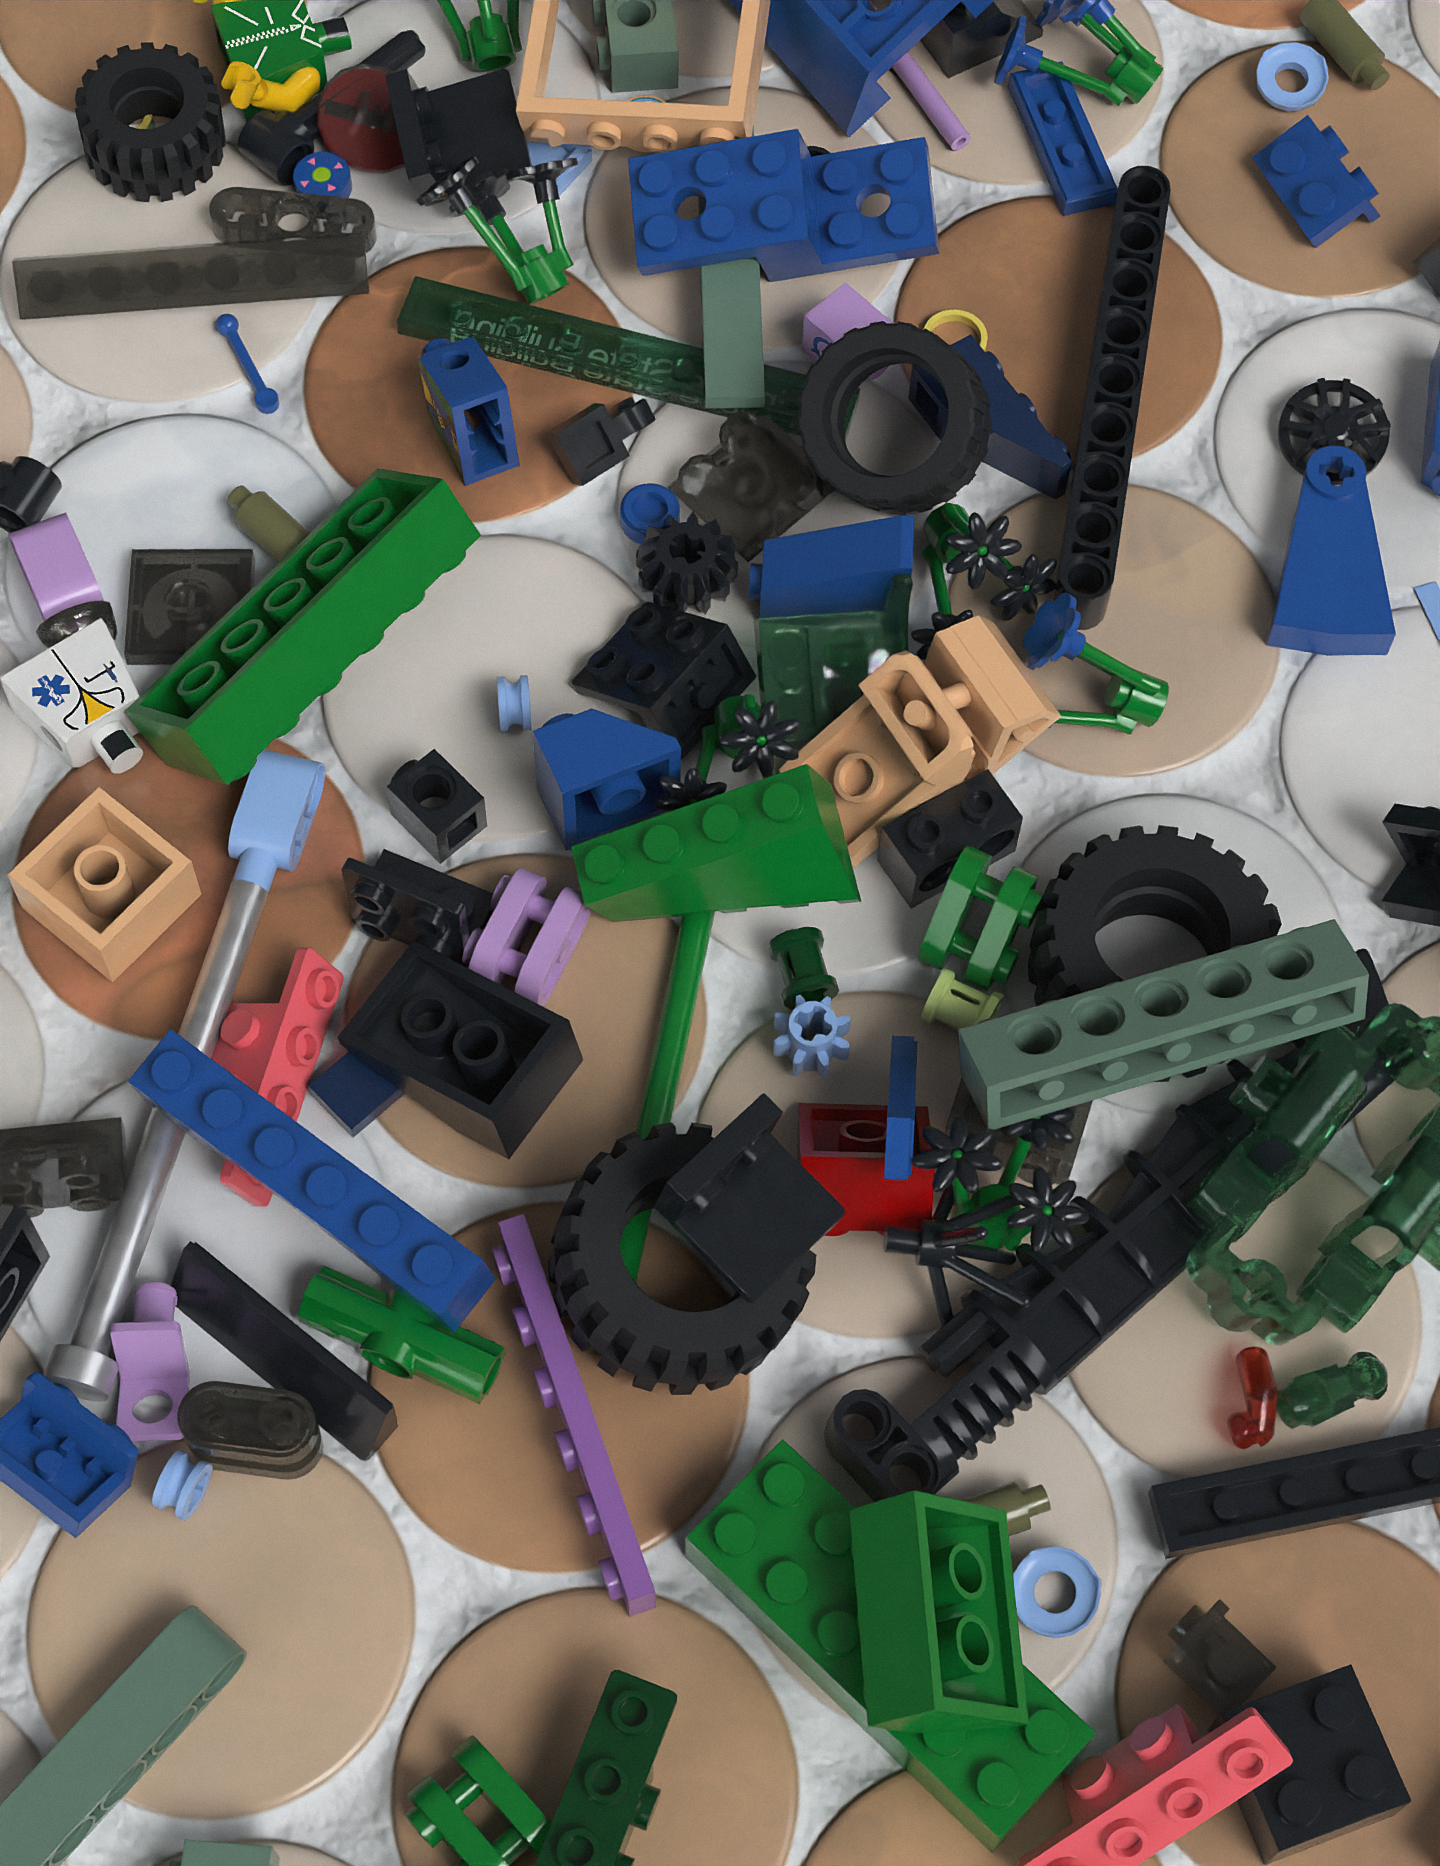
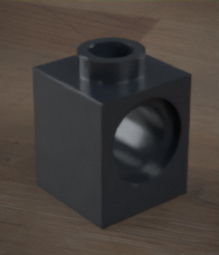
M435 749L419 761L413 759L402 765L393 775L390 784L386 786L391 815L440 864L487 827L484 797ZM431 797H440L447 800L444 804L434 808L420 805L422 801Z

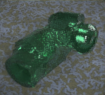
M1362 1351L1352 1355L1348 1364L1343 1367H1338L1337 1364L1292 1377L1286 1387L1277 1390L1274 1394L1277 1412L1284 1424L1291 1429L1301 1425L1314 1427L1355 1407L1354 1402L1364 1398L1371 1401L1380 1399L1388 1387L1387 1369L1375 1355Z

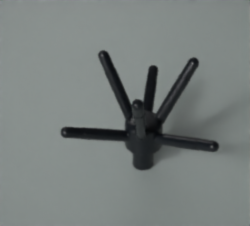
M951 1183L944 1189L932 1219L921 1218L917 1228L886 1226L883 1243L884 1252L915 1255L917 1266H927L942 1327L954 1317L942 1268H949L1022 1308H1028L1031 1305V1299L1028 1295L959 1258L965 1257L1012 1265L1016 1262L1017 1258L1013 1252L967 1244L984 1240L988 1237V1230L983 1226L967 1227L1021 1205L1011 1194L947 1220L954 1204L953 1184Z

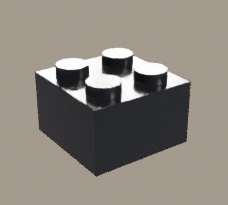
M1351 1664L1221 1712L1207 1729L1208 1733H1210L1245 1709L1252 1707L1259 1712L1290 1751L1293 1762L1289 1767L1237 1800L1264 1865L1390 1818L1411 1802L1408 1791Z

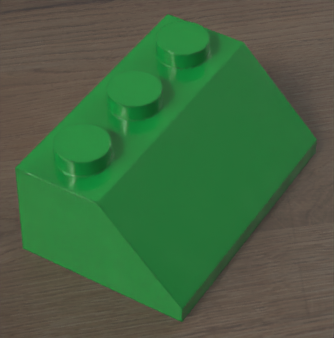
M915 1490L850 1509L851 1553L854 1561L858 1608L857 1624L860 1631L864 1677L863 1695L866 1703L868 1727L910 1733L1018 1727L1029 1724L1006 1510Z

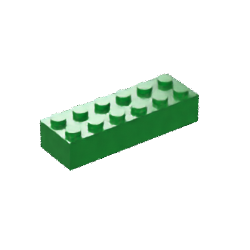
M377 468L124 712L167 766L229 785L232 781L248 774L255 766L257 756L275 738L289 733L298 724L300 714L318 696L333 690L341 681L342 672L360 655L374 649L382 641L384 631L401 614L417 607L423 601L425 591L443 573L449 572L461 564L466 557V550L481 534L444 479Z
M782 1439L686 1536L685 1558L992 1853L1086 1750L1096 1732L1024 1665L1023 1673L1029 1720L1027 1725L928 1733H910L868 1727L866 1703L863 1695L864 1677L860 1631L857 1624L858 1608L854 1561L851 1553L852 1538L849 1510L856 1507Z

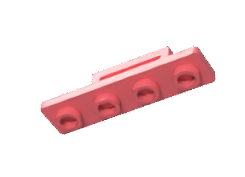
M298 948L279 1003H230L211 1059L297 1122L336 1002L339 998L344 981L343 974L312 948ZM225 1159L220 1174L221 1183L253 1206L267 1207L273 1192Z
M1177 1704L1160 1716L1143 1721L1130 1736L1103 1754L1084 1760L1071 1775L1061 1781L1073 1823L1019 1858L1017 1866H1137L1289 1767L1293 1762L1290 1751L1255 1708L1245 1709L1199 1739L1194 1722Z

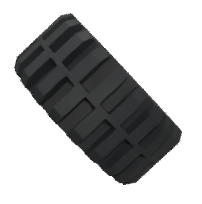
M1140 825L1121 828L1119 838L1116 841H1112L1109 835L1103 834L1087 842L1084 856L1080 852L1072 853L1060 865L1057 878L1050 879L1043 893L1029 946L1031 948L1028 961L1029 982L1036 986L1033 999L1036 1006H1039L1047 1001L1060 1000L1101 988L1112 982L1125 981L1105 963L1095 942L1096 933L1115 920L1134 915H1151L1168 919L1181 925L1193 934L1202 944L1207 955L1210 956L1227 951L1238 945H1247L1277 936L1282 925L1278 909L1272 903L1264 905L1269 890L1260 876L1254 873L1247 877L1242 872L1246 861L1231 849H1228L1224 855L1213 849L1214 839L1197 832L1194 840L1177 836L1178 827L1164 825L1158 826L1156 834H1144L1143 827ZM1207 1066L1182 1073V1075L1190 1078L1205 1073ZM1170 1077L1155 1082H1169Z
M672 1122L653 1125L645 1139H642L640 1134L635 1131L617 1139L611 1153L601 1151L587 1165L582 1178L575 1182L558 1218L551 1239L554 1249L548 1261L549 1281L558 1286L554 1302L560 1319L570 1317L575 1325L570 1334L571 1339L582 1352L592 1345L603 1355L597 1366L614 1377L620 1367L635 1374L632 1382L633 1387L649 1392L653 1390L657 1382L669 1384L671 1395H691L699 1384H705L710 1391L729 1385L739 1373L748 1375L762 1364L768 1354L775 1350L790 1330L805 1306L810 1294L806 1286L815 1275L817 1255L809 1250L755 1302H747L736 1291L735 1295L724 1306L703 1312H686L664 1306L646 1295L633 1281L625 1267L620 1249L621 1237L625 1227L638 1213L654 1209L666 1182L714 1139V1137H711L712 1125L692 1122L686 1134H677L676 1126Z

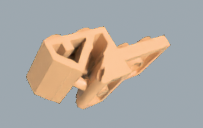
M977 615L936 632L924 664L918 656H914L907 650L893 654L859 684L864 695L798 752V759L788 760L778 770L782 773L808 764L831 783L852 867L855 868L879 847L881 829L884 825L938 797L946 789L950 790L987 769L993 775L1057 721L1061 715L995 623Z

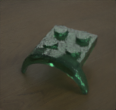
M909 574L895 575L889 580L883 595L880 611L760 618L754 621L761 710L767 702L773 700L776 702L778 710L776 723L788 719H797L801 723L799 730L792 736L784 739L789 743L811 741L864 695L859 687L862 681L893 654L905 650L909 651L908 617L913 581Z

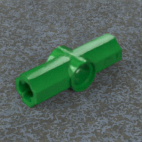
M324 1265L311 1278L303 1293L302 1302L297 1313L299 1322L333 1339H338L359 1349L362 1357L387 1373L405 1379H412L413 1375H417L478 1404L489 1394L497 1379L505 1356L503 1346L472 1333L470 1330L459 1327L453 1333L398 1290H391L389 1294H386Z

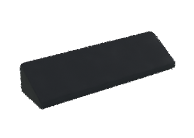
M190 1241L183 1248L170 1284L177 1292V1305L175 1307L357 1458L363 1461L369 1460L398 1428V1420L393 1403L197 1242L192 1243Z

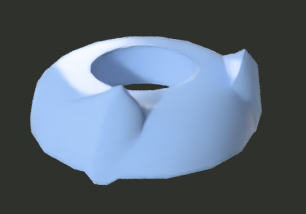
M1297 42L1281 43L1267 49L1260 58L1256 71L1257 89L1263 99L1274 108L1287 112L1302 111L1313 106L1324 94L1329 79L1324 56L1320 55L1310 46ZM1285 69L1296 70L1303 75L1306 86L1298 92H1286L1277 85L1275 76L1278 72Z
M1058 1546L1032 1549L1013 1573L1017 1615L1025 1626L1038 1635L1051 1638L1074 1635L1090 1623L1098 1610L1101 1595V1579L1089 1561L1072 1549ZM1046 1573H1062L1074 1585V1602L1068 1610L1062 1613L1045 1611L1038 1605L1035 1599V1585L1039 1578Z

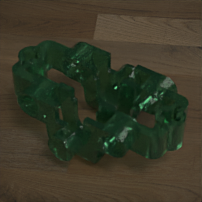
M1393 1003L1386 1005L1364 1022L1355 1033L1345 1025L1313 1034L1287 1069L1282 1067L1268 1054L1264 1055L1232 1092L1229 1101L1253 1121L1242 1134L1229 1144L1186 1203L1190 1209L1210 1224L1209 1228L1189 1253L1186 1269L1190 1279L1208 1294V1309L1211 1317L1219 1326L1232 1332L1252 1330L1264 1341L1271 1345L1279 1346L1287 1344L1309 1332L1317 1325L1322 1316L1342 1333H1347L1368 1312L1395 1273L1410 1264L1417 1254L1436 1270L1440 1271V1103L1435 1105L1420 1120L1403 1143L1386 1154L1370 1176L1380 1185L1383 1184L1367 1202L1347 1214L1342 1221L1337 1223L1321 1243L1318 1250L1322 1255L1298 1287L1296 1295L1299 1298L1295 1303L1287 1298V1284L1283 1274L1275 1265L1261 1259L1242 1261L1229 1250L1231 1243H1236L1252 1227L1269 1204L1285 1194L1292 1185L1307 1174L1364 1097L1368 1088L1363 1077L1379 1055L1376 1051L1377 1047L1386 1053V1066L1389 1074L1399 1085L1412 1090L1429 1088L1440 1097V1017L1430 1016L1421 1018L1403 1004ZM1266 1139H1274L1283 1143L1295 1155L1279 1171L1274 1173L1272 1177L1245 1157L1252 1149ZM1381 1226L1393 1232L1399 1240L1392 1250L1373 1261L1354 1246L1351 1241L1367 1228ZM1248 1289L1251 1292V1294L1249 1295L1246 1303L1243 1297L1245 1296L1246 1291Z

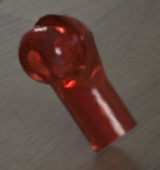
M1252 1346L1241 1350L1235 1359L1247 1411L1233 1413L1227 1420L1234 1445L1243 1450L1255 1444H1259L1261 1448L1268 1444L1275 1435L1277 1386L1270 1358L1265 1349Z

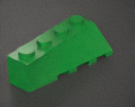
M808 764L571 846L584 905L612 922L690 916L694 912L720 911L722 913L745 912L747 908L781 906L783 908L809 906V903L836 901L839 904L862 902L831 783Z

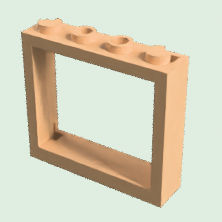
M534 0L516 106V114L526 141L549 143L550 147H557L562 144L591 145L602 150H612L619 146L641 147L663 153L675 149H686L752 137L771 0H743L728 106L544 97L560 0Z

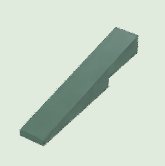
M753 125L752 137L754 136V125ZM698 196V211L700 215L705 209L706 199ZM756 257L700 266L705 408H764L765 387L759 261Z

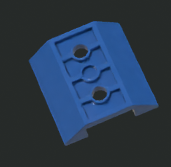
M729 0L741 13L743 0ZM771 0L765 42L850 137L891 99L877 83L879 78L960 2L976 18L994 0H892L886 8L880 11H871L869 9L870 0Z

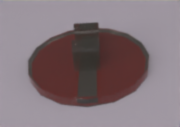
M358 64L340 70L326 83L317 104V126L326 146L334 154L344 159L349 166L362 172L385 174L404 168L405 163L385 75L394 73V71L380 65Z

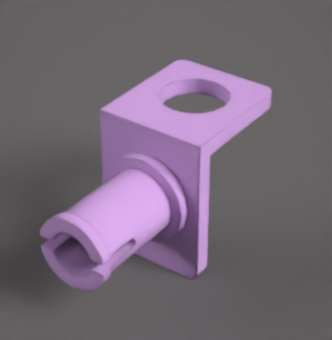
M149 1282L138 1286L134 1291L135 1308L133 1322L114 1323L111 1325L110 1336L121 1379L116 1425L126 1432L131 1441L179 1440L186 1434L190 1370L181 1326L178 1322L174 1321L177 1292L173 1287L162 1282ZM158 1395L170 1400L173 1405L171 1412L159 1422L144 1423L133 1415L135 1406L145 1397Z

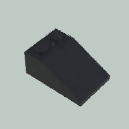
M414 940L337 1037L340 1045L454 1130L507 1159L511 1158L583 1061L568 1019Z

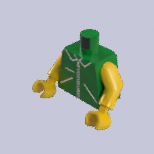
M192 0V1L195 2V3H201V4H202V3L207 2L208 0ZM212 0L214 5H210L217 43L227 68L221 81V86L224 89L233 90L230 100L236 108L242 109L246 122L263 110H269L273 113L287 110L295 113L316 94L321 93L327 88L328 81L324 57L352 49L350 34L344 17L340 16L312 24L304 0Z

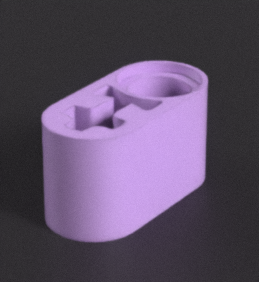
M66 512L8 534L17 560L49 633L107 611L96 578Z

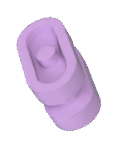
M519 868L512 877L504 875L500 879L490 904V909L494 912L484 930L476 928L470 935L463 952L462 962L469 965V969L498 984H501L506 974L517 978L515 992L544 1007L583 935L591 909L584 905L582 892L570 887H565L555 902L544 898L547 887L546 877L527 869ZM536 921L543 924L528 955L519 952V949L533 922Z

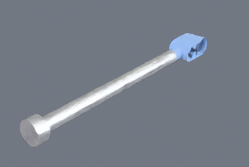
M264 749L257 756V762L250 771L232 822L228 842L230 858L238 859L239 862L178 1035L209 1058H212L221 1026L226 1018L276 870L281 869L293 872L301 858L324 787L325 765L322 762ZM153 1107L70 1343L54 1345L43 1375L52 1383L66 1386L77 1398L103 1402L109 1398L118 1372V1363L108 1357L112 1347L111 1325L121 1321L186 1133Z

